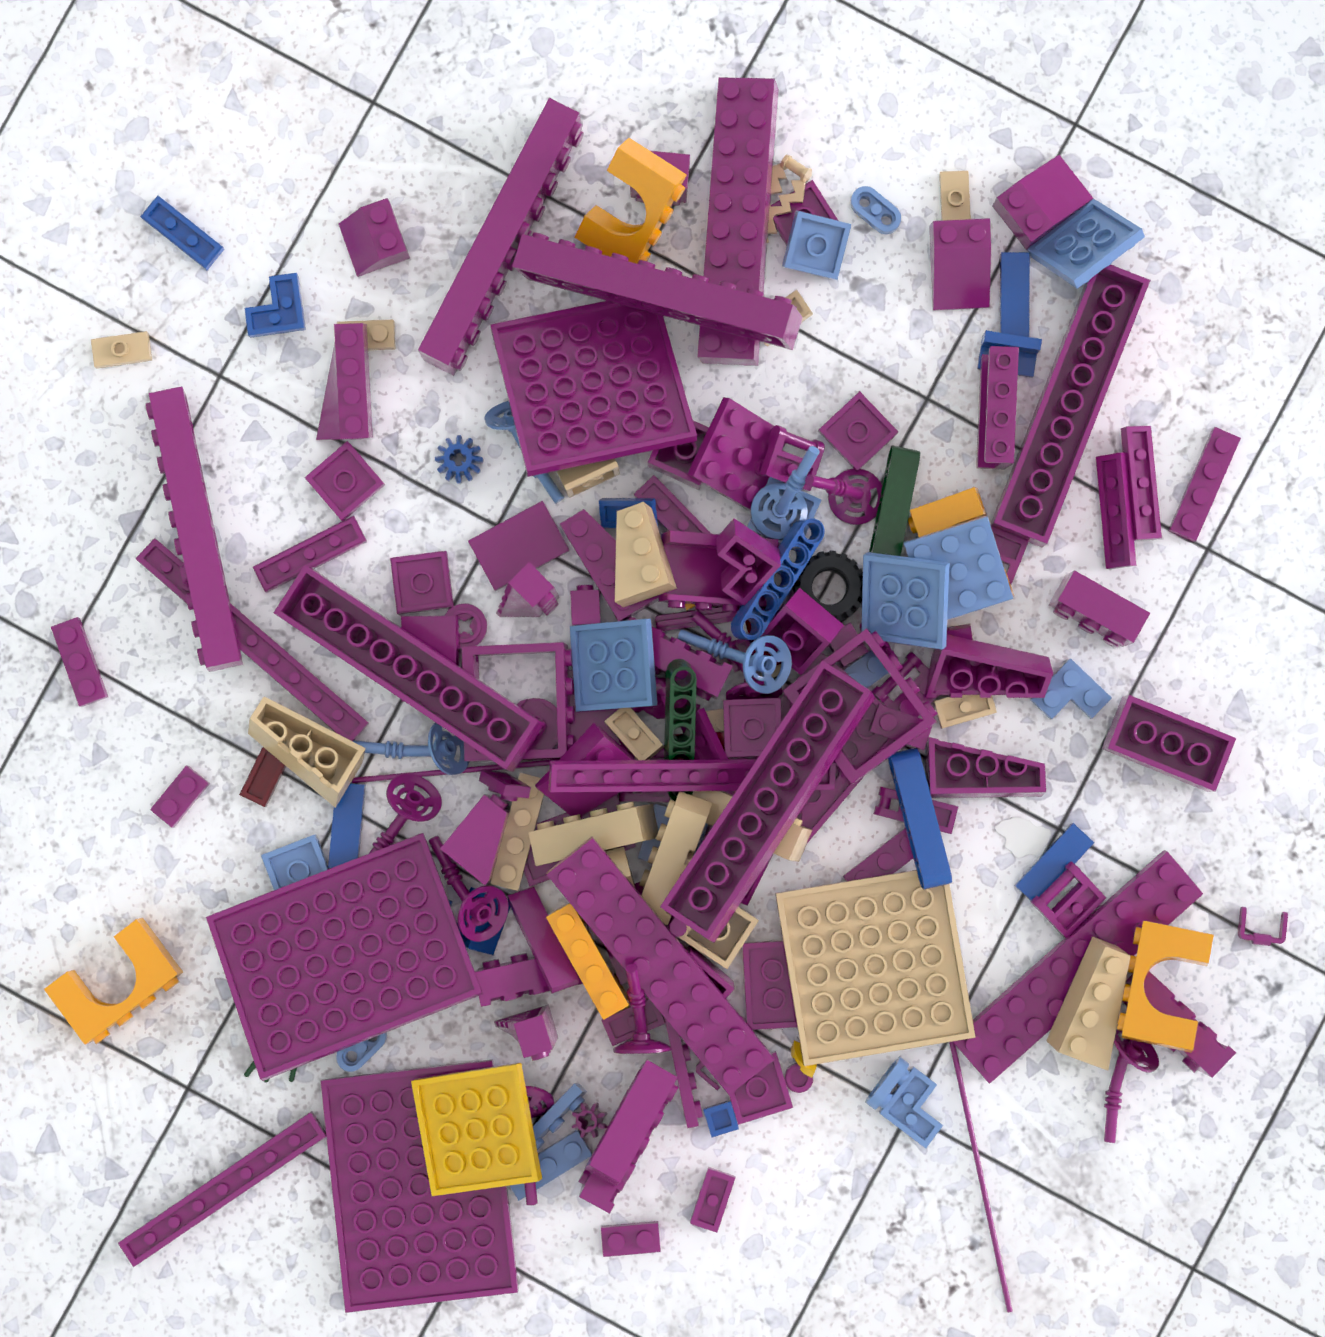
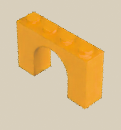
M628 138L617 148L607 171L639 193L646 208L645 222L639 225L624 223L595 205L584 216L574 238L587 246L601 250L602 255L611 257L612 253H617L628 257V262L638 264L639 260H649L651 253L648 250L661 237L662 231L659 228L662 223L666 224L674 211L670 207L673 201L677 202L683 194L685 187L682 183L687 175L631 138Z
M973 487L911 509L912 517L908 518L912 533H917L918 537L986 516L987 514L978 488ZM1006 573V576H1007V579H1008V582H1009V586H1010L1012 595L1014 596V593H1013V590H1012V587H1011V584H1010L1008 575H1007V573Z
M568 903L547 915L546 918L602 1019L604 1020L629 1006L628 995L625 989L620 984L617 975H613L588 930V924L574 907Z
M144 918L134 920L113 936L132 961L136 972L134 989L123 1002L110 1004L97 999L75 970L67 971L44 989L85 1045L92 1041L95 1044L100 1043L110 1035L108 1029L116 1023L119 1027L134 1017L131 1012L140 1006L144 1009L156 1000L154 994L162 988L166 992L180 982L177 977L183 973L182 969Z
M1143 921L1142 928L1136 927L1133 944L1139 946L1137 956L1131 955L1128 972L1133 973L1131 985L1125 984L1122 1001L1128 1002L1126 1013L1120 1012L1117 1030L1123 1031L1121 1038L1192 1053L1198 1021L1166 1015L1156 1010L1149 1003L1145 995L1144 980L1153 966L1166 960H1178L1208 966L1213 934Z

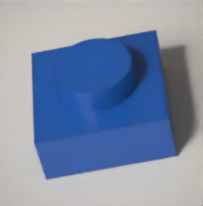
M731 1100L703 1108L711 1137L739 1129Z

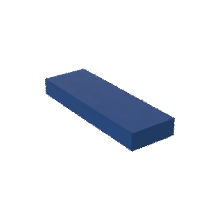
M159 195L140 216L206 270L212 266L225 250L223 246Z
M1001 252L1000 333L1029 337L1030 253Z
M350 783L336 808L334 807L328 868H333L359 858L366 788L364 784Z
M1071 823L1014 886L1030 901L1035 896L1039 897L1066 870L1065 866L1070 861L1075 864L1095 842L1074 823Z

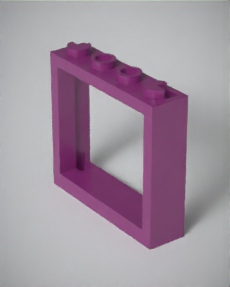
M867 628L823 661L833 666L866 642L924 720L858 769L844 750L841 749L834 761L851 784L856 783L936 724L937 721L934 716L938 714L928 700L923 703L917 696V693L921 690L911 677L905 679L899 670L903 666L895 655L891 654L888 657L882 649L886 643L875 630L873 633H870ZM820 663L783 690L792 704L795 703L801 692L799 690L806 686Z
M564 642L462 647V669L479 679V656L555 653L558 749L527 750L522 760L560 759L576 742L575 735H571L570 723L575 722L574 706H570L569 696L574 694V681L572 677L569 678V666H572V649H568V645ZM464 742V761L493 762Z

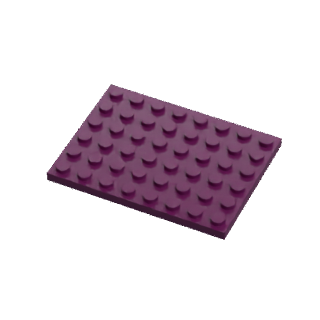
M424 833L206 917L259 1078L262 1081L483 994Z
M493 1059L321 1080L345 1313L518 1293L519 1288L507 1186L438 1196L431 1195L411 1084L412 1080L494 1067Z

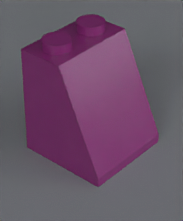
M484 794L440 848L484 885H488L491 882L509 811L506 809L509 804L497 794L492 796Z

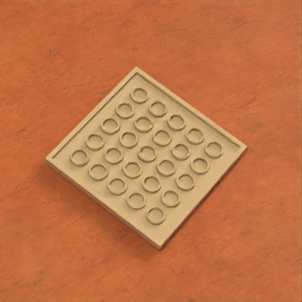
M912 870L775 893L804 1066L975 1038L950 884L923 890L917 871Z

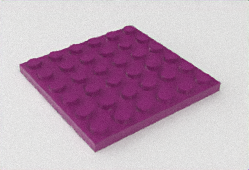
M602 301L490 324L527 477L697 441V433L662 315L609 301Z

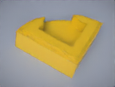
M794 1040L791 1046V1056L801 1067L800 1070L812 1078L817 1064L803 1065L800 1042Z

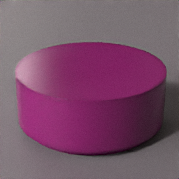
M794 1063L786 1069L784 1079L791 1091L802 1093L812 1086L813 1077L805 1075L800 1070L801 1067L798 1063Z

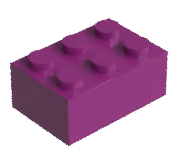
M1075 570L1064 576L1049 603V606L1054 608L1053 613L1065 620H1068L1069 617L1079 622L1078 627L1090 634H1093L1094 631L1104 636L1103 641L1115 648H1118L1119 645L1124 647L1133 644L1150 615V612Z

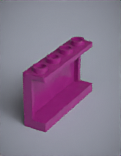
M991 346L989 348V355H981L977 469L1004 470L1014 464L1019 347Z
M672 530L661 533V539L677 589L660 594L658 602L668 603V608H685V604H694L696 610H712V606H721L723 612H738L742 604L722 591L721 573L730 563L717 555L716 538L719 534ZM764 538L778 548L779 539ZM763 596L759 599V607L762 610L766 607V599Z

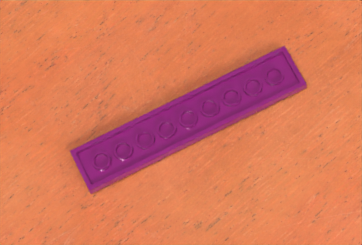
M593 836L547 871L546 875L622 967L625 969L629 964L637 966L641 989H644L646 996L728 1095L775 1060L771 1052L678 939L670 932L664 922Z
M1163 850L1084 920L1067 939L1064 938L978 1014L973 1019L975 1038L952 1042L990 1084L1052 1029L1092 937L1116 945L1130 956H1134L1139 946L1133 944L1136 927L1142 928L1143 921L1169 925L1203 895L1202 891L1170 853Z

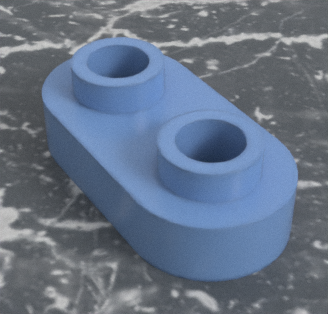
M862 186L854 191L851 198V208L854 213L881 234H891L898 229L901 222V213L897 207L872 187ZM861 199H867L870 205L867 207H863L860 205L859 201ZM889 217L891 223L885 225L882 223L881 218Z
M387 1032L378 1035L376 1041L368 1039L338 1051L336 1060L340 1068L348 1072L360 1069L385 1044ZM349 1051H354L357 1054L356 1061L348 1059L347 1054Z
M899 1056L870 1092L865 1103L874 1110L879 1106L884 1108L893 1096L890 1092L895 1085H902L909 1076L910 1071L907 1069L909 1063Z

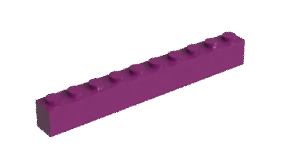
M182 386L148 393L150 402L145 403L149 420L154 419L156 429L151 430L154 446H160L161 456L157 457L160 474L165 473L167 483L163 484L164 496L166 501L171 500L173 511H168L171 527L177 528L179 537L174 539L177 555L183 556L184 565L180 566V573L183 583L188 582L190 593L185 594L188 609L194 610L196 618L195 621H191L192 630L195 638L200 637L202 647L197 649L200 665H205L209 672L243 665L186 393Z

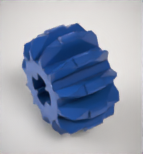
M457 435L456 444H453L450 438H446L445 440L449 447L446 449L439 445L437 448L438 451L444 454V456L435 457L437 463H444L437 468L438 472L441 474L447 471L445 475L447 481L452 480L454 475H456L457 484L462 483V475H465L469 482L472 481L473 478L469 472L471 470L477 474L481 472L480 468L474 464L484 462L483 457L475 456L481 451V448L479 446L472 447L473 439L468 438L463 444L461 435ZM461 453L466 461L465 463L461 461L462 465L457 466L452 459L453 457L457 458L456 454Z

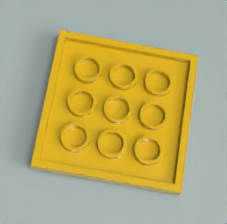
M521 1063L419 1078L411 1081L432 1196L542 1180Z

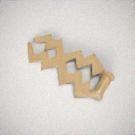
M786 154L780 164L773 166L771 195L783 193L778 179H787L784 170L789 169L798 175L800 180H791L795 193L779 195L782 206L771 207L770 204L768 234H777L773 220L775 215L791 213L790 203H803L805 184L812 176V169L800 164L791 155Z

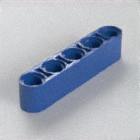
M815 518L796 521L791 526L778 547L781 566L776 572L781 576V584L779 586L775 584L774 573L745 606L742 604L731 622V632L735 638L739 640H755L764 633L824 537L825 529L819 520ZM806 525H808L811 530V536L809 539H807L804 535V528ZM791 549L796 553V560L794 562L789 558V551ZM761 596H763L766 599V607L764 610H762L759 607V599ZM746 620H749L751 623L749 634H746L743 629Z
M912 748L896 752L888 758L921 888L924 890L951 884V870L918 748Z

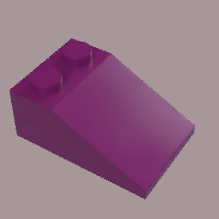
M1058 155L999 195L992 207L1027 250L1091 201L1093 197L1062 157Z
M990 218L933 221L929 225L933 311L989 308L991 275Z
M593 723L558 761L636 759L599 726ZM549 771L535 785L538 790L570 816L579 814L582 816L619 793H550L548 789Z

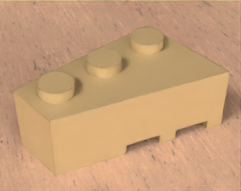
M641 502L617 511L615 603L626 607L677 589L652 508L645 502Z

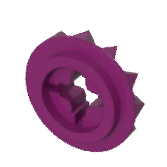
M458 604L450 608L444 615L459 616V619H462L464 622L474 617L470 624L471 631L474 634L471 635L465 631L461 634L459 633V649L467 646H476L482 642L487 633V620L479 608L471 604Z

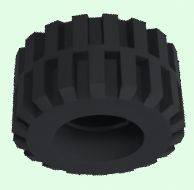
M831 550L825 553L824 551L818 552L810 558L793 585L794 594L801 588L840 622L852 616L861 605L863 571L861 568H858L857 562L854 559L851 560L847 557V554H838L836 551ZM822 572H834L841 576L845 582V595L835 604L822 603L813 594V581Z

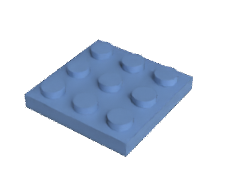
M1093 198L1027 250L1031 258L1078 289L1127 250L1133 248L1145 235L1142 228Z
M987 515L904 542L907 555L910 558L949 562L947 620L1014 599Z
M871 552L864 554L861 632L867 628L870 633L876 630L883 641L944 649L947 640L949 562Z
M651 619L570 626L576 712L657 706Z

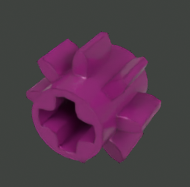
M582 1103V1111L572 1113L576 1117V1124L572 1128H578L582 1131L581 1138L586 1137L588 1132H591L593 1138L598 1137L597 1129L607 1128V1125L603 1123V1117L608 1113H601L598 1110L599 1103H594L590 1109L586 1103ZM592 1114L591 1120L595 1124L587 1126L588 1120L585 1119V1116Z

